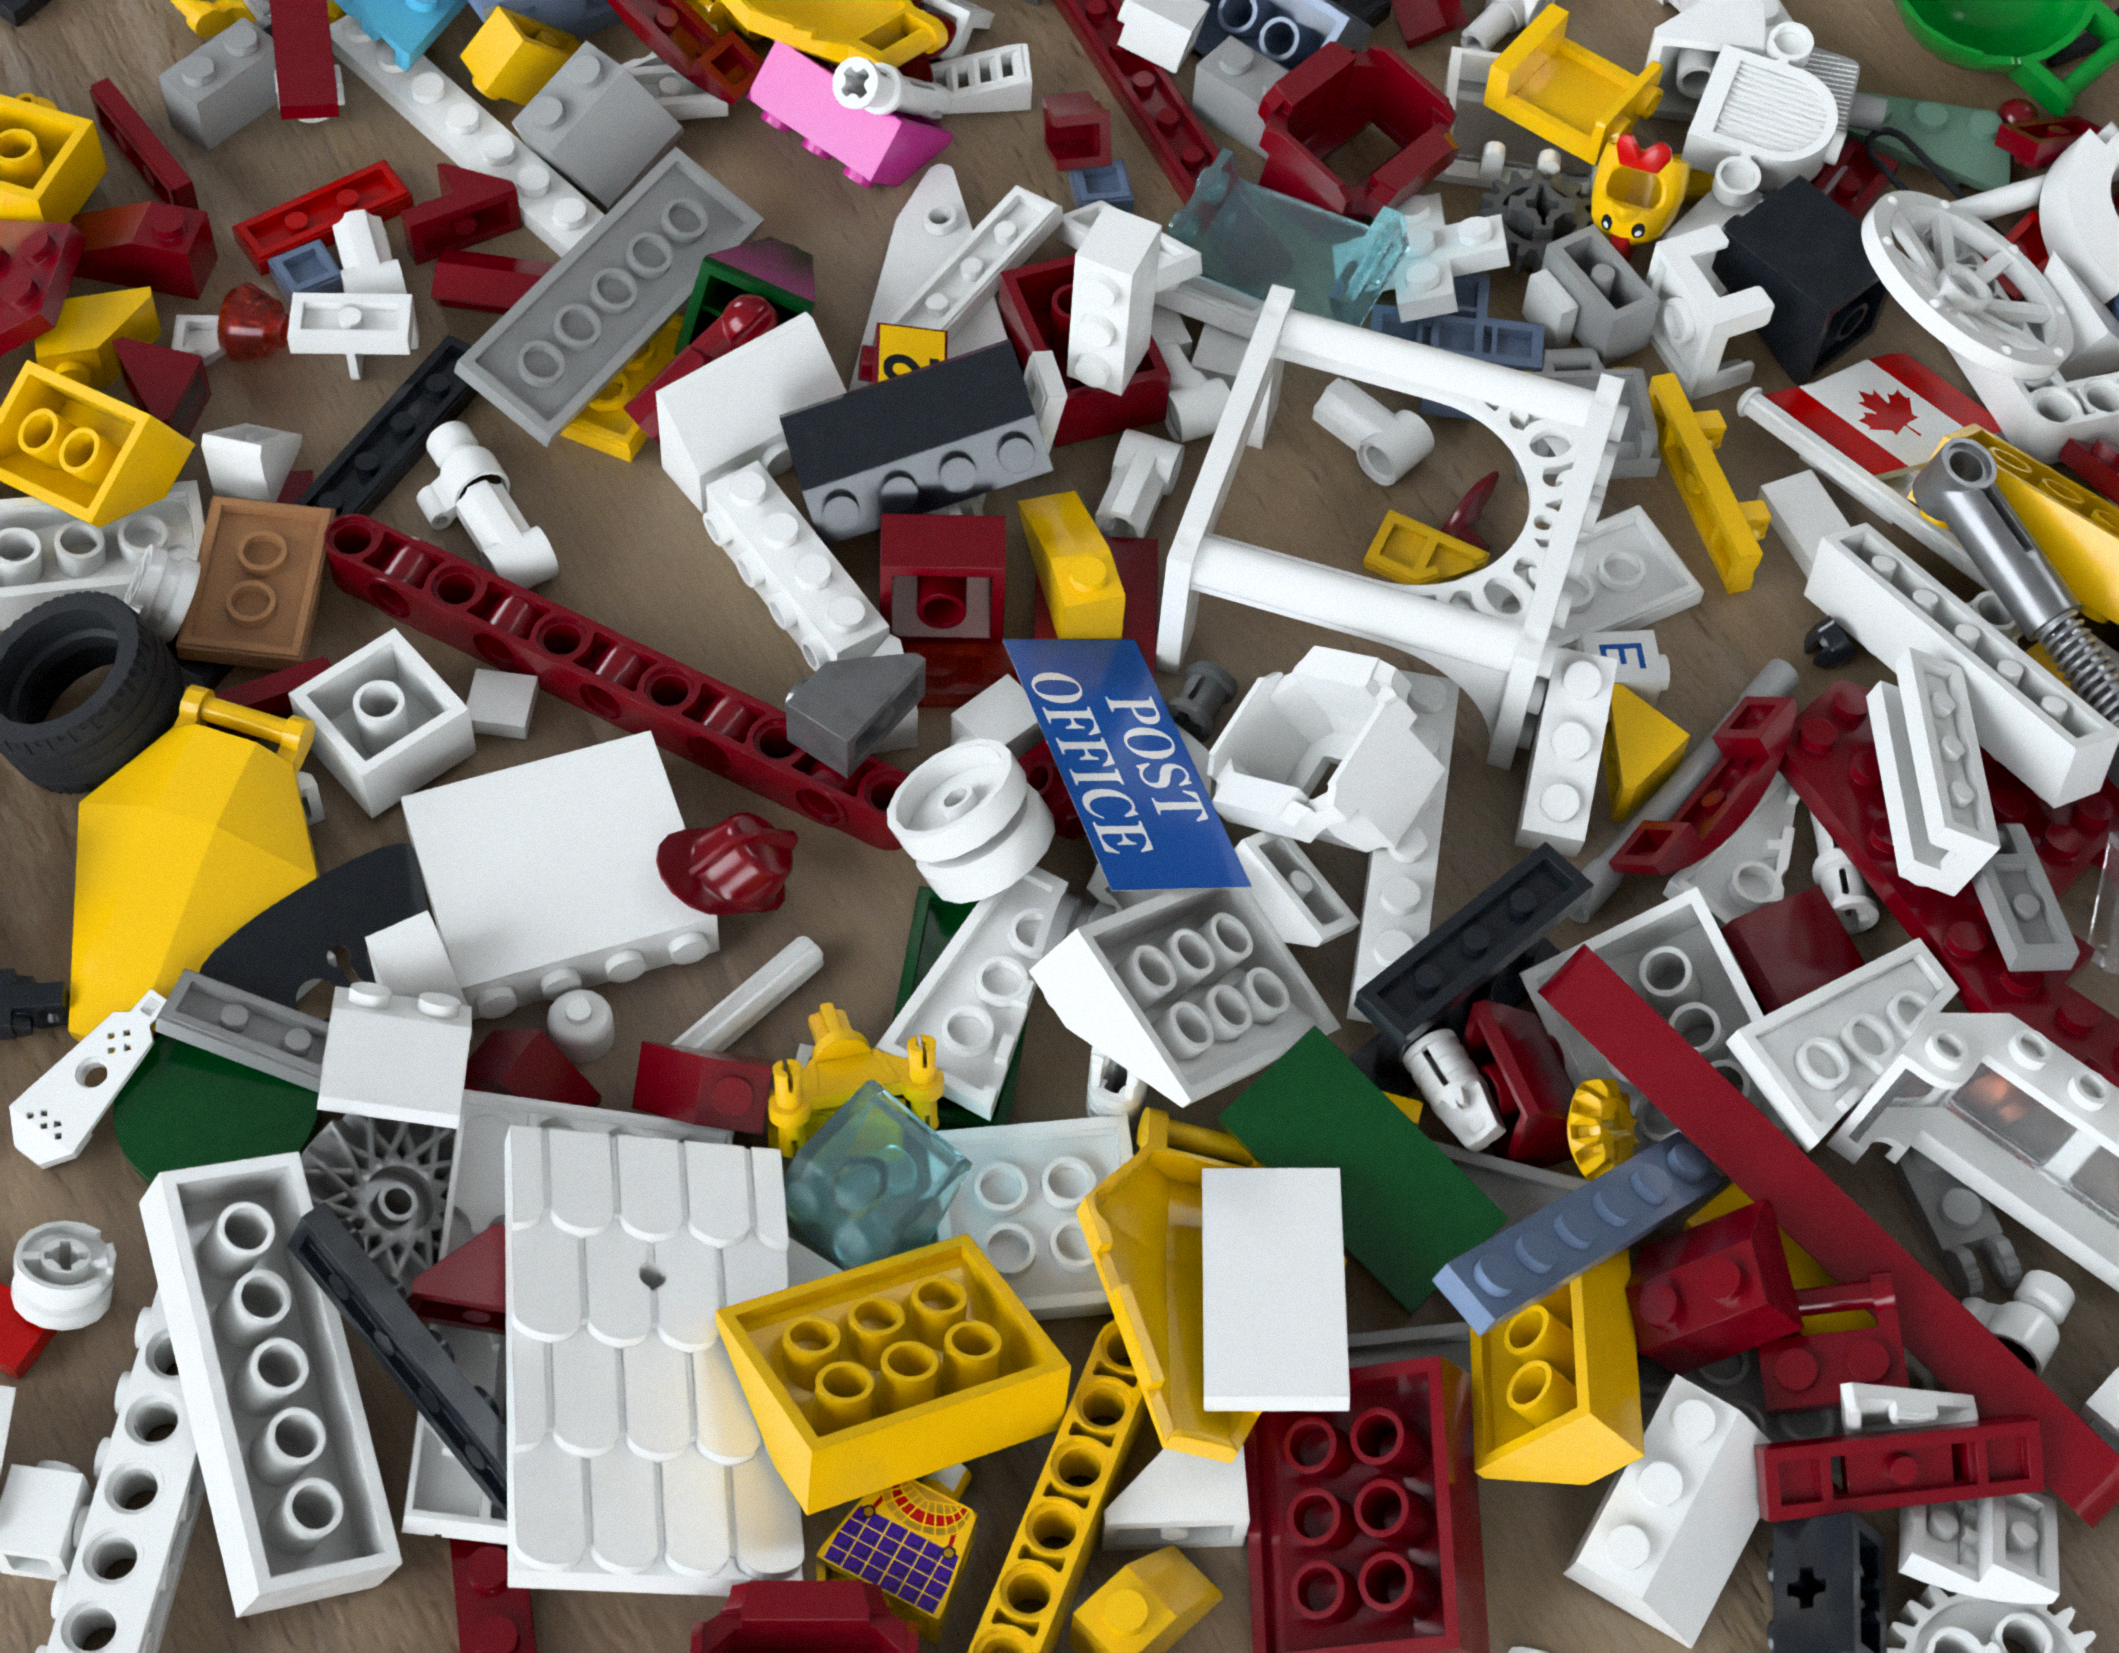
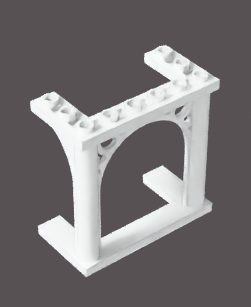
M1272 284L1167 557L1156 649V669L1178 675L1195 630L1200 592L1382 643L1429 663L1455 681L1475 702L1486 721L1490 737V748L1486 764L1510 771L1516 748L1529 750L1548 685V679L1560 642L1548 639L1551 627L1564 630L1574 593L1563 590L1565 580L1570 579L1578 582L1589 545L1577 542L1580 531L1593 534L1608 487V481L1619 448L1618 445L1608 443V440L1620 443L1630 407L1619 404L1625 379L1601 373L1596 391L1295 310L1293 309L1295 290ZM1285 360L1439 402L1470 415L1491 429L1512 451L1523 471L1528 487V518L1523 531L1513 546L1501 558L1485 569L1473 575L1440 584L1405 585L1376 580L1216 535L1213 532L1246 445L1262 449L1278 407ZM1510 420H1515L1526 428L1524 430L1516 429L1511 425ZM1543 438L1556 456L1542 457L1532 452L1530 446ZM1546 474H1559L1554 487L1547 485L1542 477ZM1560 507V510L1557 512L1553 508ZM1544 523L1549 527V529L1541 530L1538 529L1534 524ZM1541 547H1548L1547 552H1544ZM1516 566H1529L1527 582L1514 573L1513 570ZM1493 585L1508 589L1518 599L1521 610L1514 614L1498 611L1488 602L1484 590ZM1456 598L1469 599L1471 610L1467 609L1468 604L1454 605L1451 602Z

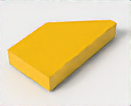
M1389 509L1363 559V566L1400 584H1440L1486 568L1490 562V553Z

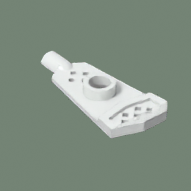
M150 989L130 1012H113L9 1105L14 1146L20 1153L42 1169L76 1159L92 1138L93 1134L91 1132L155 1043L150 1027L155 1023L158 1014L164 1006L165 998ZM99 1067L107 1069V1077L102 1084L96 1087L85 1085L86 1075L91 1070Z

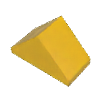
M1614 684L1602 746L1612 822H1625L1669 779L1680 766L1690 738V734L1622 684Z

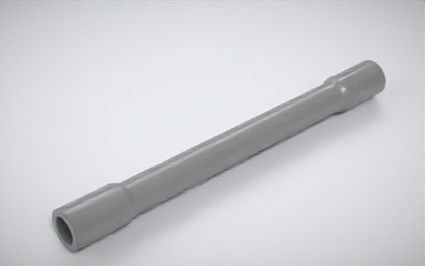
M1781 659L1770 660L1742 691L1738 702L1599 857L1592 859L1583 868L1581 873L1594 884L1590 899L1567 917L1578 923H1587L1620 886L1622 878L1626 873L1614 872L1608 862L1643 820L1670 821L1722 758L1723 755L1712 736L1745 696L1788 697L1797 687L1799 675L1789 663Z

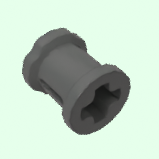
M1198 660L1196 663L1190 664L1185 671L1184 678L1186 683L1177 697L1170 698L1165 704L1174 723H1177L1196 740L1203 743L1213 733V719L1223 705L1234 700L1237 695L1238 686L1235 679L1221 666L1210 661Z

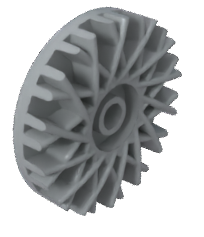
M345 1114L337 1122L333 1119L320 1131L300 1156L313 1209L325 1202L338 1219L344 1218L352 1223L363 1239L366 1254L383 1274L392 1275L407 1292L415 1277L438 1263L454 1145L453 1135L456 1129L446 1127L442 1129L439 1126Z

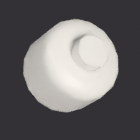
M578 989L568 991L556 998L549 1008L547 1016L549 1038L570 1062L585 1063L594 1061L606 1054L612 1046L615 1036L614 1019L611 1006L603 996L590 990Z

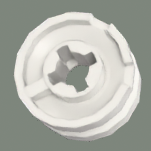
M151 544L142 555L136 567L123 602L140 614L164 643L168 644L172 641L185 618L200 576V562L187 557H183L180 561L168 557L167 549Z
M49 1222L29 1230L18 1241L14 1253L13 1269L15 1274L12 1280L11 1298L15 1310L26 1321L41 1328L53 1330L78 1329L98 1321L109 1309L113 1296V1275L117 1258L113 1242L106 1244L101 1239V1230L80 1222Z

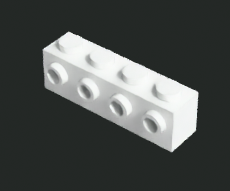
M757 460L706 485L708 512L703 514V521L709 536L716 545L721 546L737 566L744 582L749 587L754 588L762 598L778 626L786 630L796 642L809 666L816 672L827 661L871 657L889 636L890 626L762 464Z

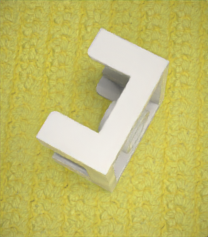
M1717 223L1656 242L1645 281L1646 285L1660 300L1649 341L1669 371L1675 373L1684 393L1690 401L1750 382L1755 368L1752 360L1743 362L1741 359H1732L1720 363L1728 338L1766 326L1770 322L1775 307L1765 290L1760 286H1754L1719 297L1694 262L1693 258L1728 247L1729 240Z

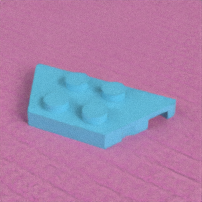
M333 0L347 15L358 20L360 28L373 41L383 38L395 50L394 63L407 72L468 3L467 0Z

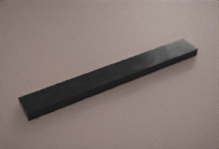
M448 334L294 504L336 509L337 518L346 514H360L369 517L427 452L426 443L429 435L438 426L446 422L455 421L479 394V392L454 373L457 360L472 346ZM179 629L172 641L168 644L166 643V646L171 651L182 671L183 684L188 687L195 684L214 690L236 665L178 659L176 643Z

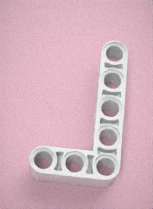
M1929 227L1923 232L1920 241L1935 262L1932 228ZM1953 236L1956 263L1962 264L1975 272L1985 263L1977 250ZM1996 278L1988 284L1993 299L2011 301ZM1999 319L2036 338L2026 322ZM1996 338L2000 343L2005 344V345H2009V344L2005 343L2004 341H2002V340ZM1945 345L2003 431L2009 443L2043 464L2062 462L2057 457L2069 438L2092 444L2095 443L2097 438H2103L2119 446V372L2066 382L2057 369L2052 375L2039 380L2017 379L1984 368Z

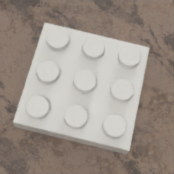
M1127 1114L926 1132V1148L937 1242L968 1233L1036 1321L1113 1314L1076 1210L1089 1192L1110 1174L1114 1173L1123 1163H1127L1133 1157Z

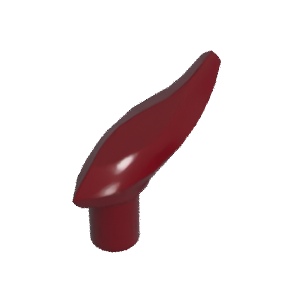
M1498 471L1491 472L1468 491L1441 529V532L1486 552L1490 550L1491 546L1471 528L1480 520L1482 508L1495 489L1499 478Z

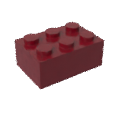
M1075 255L1000 272L999 313L1007 338L1011 339L1023 376L1029 356H1031L1033 351L1052 350L1068 395L1053 441L1055 448L1125 431L1127 428L1133 429L1165 421L1171 377L1152 334L1150 337V347L1121 396L1101 388L1087 386L1077 379L1066 376Z

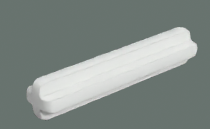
M807 936L797 937L679 1036L671 1045L723 1052L823 967L824 954L822 950Z

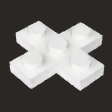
M1440 192L1425 196L1413 195L1386 216L1389 237L1374 240L1361 239L1349 245L1333 248L1336 283L1340 300L1395 289L1401 323L1458 312L1453 277L1510 266L1502 215L1470 217L1462 222L1446 225Z

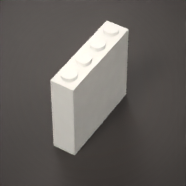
M651 730L400 797L407 831L419 862L424 887L439 936L467 1005L472 1006V1020L482 1017L487 1019L500 1018L521 1006L546 999L555 1001L556 998L568 991L585 989L610 981L616 983L628 982L636 979L645 971L674 963L679 965L695 963L709 953L720 951L717 915L705 914L687 906L671 893L658 871L656 855L659 844L668 834L686 828Z

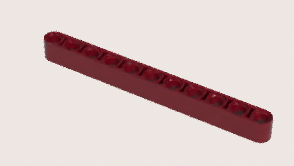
M1585 943L1537 990L1560 1015L1754 1202L1764 1198L1772 1203L1777 1224L1839 1284L1870 1280L1869 1273L1891 1270L1903 1346L1951 1393L1973 1395L1979 1420L2029 1415L2040 1420L2044 1482L2092 1529L2119 1504V1454ZM1875 1308L1866 1309L1877 1320Z

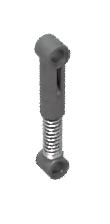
M1963 437L1951 439L1943 445L1916 476L1912 484V492L1917 505L1925 514L1935 520L1946 522L2028 641L2039 639V644L2046 645L2045 653L2053 654L2051 662L2059 663L2058 671L2065 672L2064 680L2072 681L2070 689L2078 690L2077 695L2081 699H2085L2086 703L2090 702L2089 705L2119 729V673L2116 675L2112 674L2117 665H2106L2110 656L2100 657L2099 655L2104 647L2098 646L2094 648L2093 645L2097 642V638H2087L2091 629L2081 630L2080 628L2085 620H2074L2082 609V604L1995 483L1997 465L1992 454L1983 445L1972 439ZM2119 743L2107 771L2110 781L2118 789Z

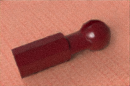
M755 294L740 295L729 301L722 315L644 386L623 407L624 410L660 446L656 391L779 326L777 311L763 296Z

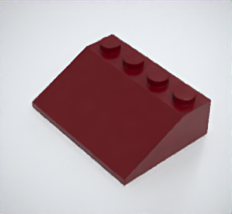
M1440 1355L1349 1368V1411H1262L1243 1443L1250 1514L1247 1537L1253 1653H1490L1477 1473L1474 1472L1470 1374Z

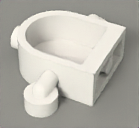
M1783 22L1775 26L1768 38L1765 49L1766 57L1723 44L1689 128L1681 160L1689 162L1691 168L1714 175L1712 191L1715 197L1727 206H1745L1753 201L1758 190L1769 191L1773 187L1781 189L1799 175L1811 181L1820 172L1824 163L1835 166L1841 153L1847 133L1836 130L1838 108L1835 98L1829 88L1819 78L1802 69L1810 59L1814 38L1811 31L1800 23Z

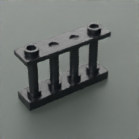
M1547 842L1543 843L1357 991L1354 1006L1381 1032L1352 1054L1349 1059L1381 1091L1407 1098L1419 1088L1414 1082L1412 1074L1408 1072L1402 1062L1408 1048L1423 1036L1440 1029L1453 1030L1461 1044L1471 1008L1475 1002L1486 999L1517 1008L1528 999L1530 995L1519 973L1562 953L1544 935L1590 899L1594 884ZM1427 1049V1050L1424 1052V1054H1425V1055H1429V1056L1431 1057V1054H1430L1429 1050Z

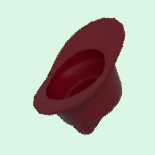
M749 812L733 814L712 827L684 829L668 834L658 846L656 864L661 879L671 893L693 909L709 915L722 916L755 912L766 913L778 910L785 901L784 883L792 873V851L797 845L798 836L793 830L776 829L762 817Z

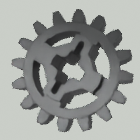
M1534 169L1531 179H1524L1520 173L1514 171L1511 172L1509 185L1496 179L1493 181L1491 193H1483L1478 216L1502 215L1509 260L1514 262V274L1519 275L1525 267L1533 268V273L1541 271L1548 243L1592 224L1595 225L1591 215V198L1580 199L1581 184L1576 183L1567 188L1562 185L1563 174H1555L1550 181L1543 179L1540 169Z

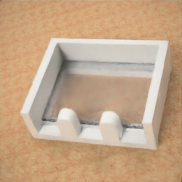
M1452 46L1444 85V95L1450 99L1449 102L1457 114L1450 132L1453 140L1460 148L1453 164L1433 180L1492 189L1493 181L1496 179L1509 185L1511 172L1517 171L1524 179H1531L1533 170L1540 169L1545 180L1551 181L1555 174L1560 173L1563 174V186L1568 188L1576 183L1581 184L1580 199L1591 198L1598 164L1595 167L1483 105L1491 64L1501 53Z

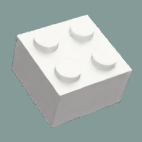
M396 628L388 631L288 693L293 714L315 722V735L310 748L311 751L371 818L399 802L401 796L413 793L477 752L469 708Z

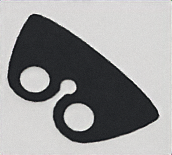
M405 843L381 847L352 859L311 881L269 907L237 930L212 952L201 966L199 974L299 1011L296 1004V994L299 988L309 980L323 979L330 982L334 987L350 988L351 982L343 970L333 967L327 960L328 950L332 946L341 945L349 950V963L358 978L363 982L376 983L373 969L367 960L365 937L427 911L421 869L414 848L410 844ZM330 1017L324 1019L323 1021L329 1022Z

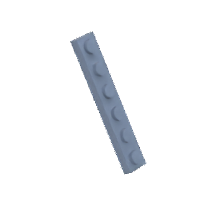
M1678 1131L1448 1262L1432 1281L1480 1337L1709 1199L1722 1186L1724 1180L1709 1165L1703 1152L1690 1144L1681 1132Z

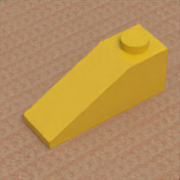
M1076 491L1017 501V511L1058 639H1122L1126 596L1110 548Z

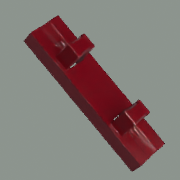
M2029 1415L1754 1445L1758 1479L1759 1516L1768 1522L1826 1516L1852 1511L1863 1512L2045 1491L2040 1420ZM1840 1456L1843 1489L1832 1481L1831 1457Z

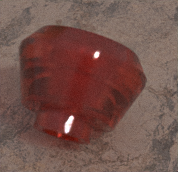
M245 282L231 289L222 303L217 326L219 346L233 362H245L272 357L278 348H284L288 343L287 335L290 315L284 312V307L280 300L255 284Z

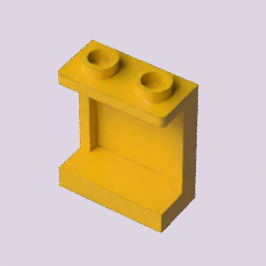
M1551 2L1491 64L1483 105L1596 167L1608 142L1616 143L1621 135L1631 133L1634 124L1641 117L1647 120L1657 109L1663 96V89L1658 87L1663 65L1653 60L1639 76H1636L1569 40L1564 35L1570 12Z

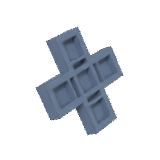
M1472 273L1453 277L1458 312L1401 323L1397 306L1373 304L1369 330L1519 371H1542L1545 324L1488 318L1490 274ZM1421 398L1420 414L1478 421L1451 406Z

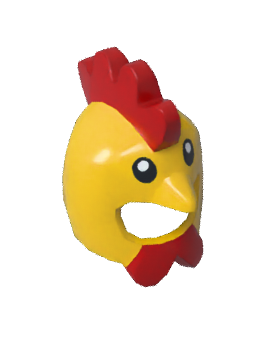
M1631 133L1621 135L1616 143L1608 142L1598 163L1591 195V215L1596 227L1610 239V243L1628 264L1638 245L1653 242L1664 235L1672 225L1684 200L1691 168L1689 162L1673 157L1671 147L1665 142L1659 141L1648 149H1642L1636 137Z

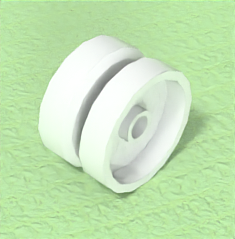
M979 738L965 741L933 755L909 774L895 791L887 808L888 827L904 850L916 860V867L932 890L942 900L959 904L984 900L1012 886L1029 873L1044 856L1055 833L1053 814L1040 794L1027 783L1026 773L1012 752L999 740Z

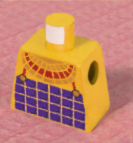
M960 1463L925 1475L920 1482L913 1479L863 1496L816 1554L817 1580H863L866 1583L880 1585L884 1600L891 1609V1613L906 1622L907 1620L917 1621L918 1635L938 1644L943 1636L977 1536L978 1515L971 1508L958 1502L972 1479L971 1472Z

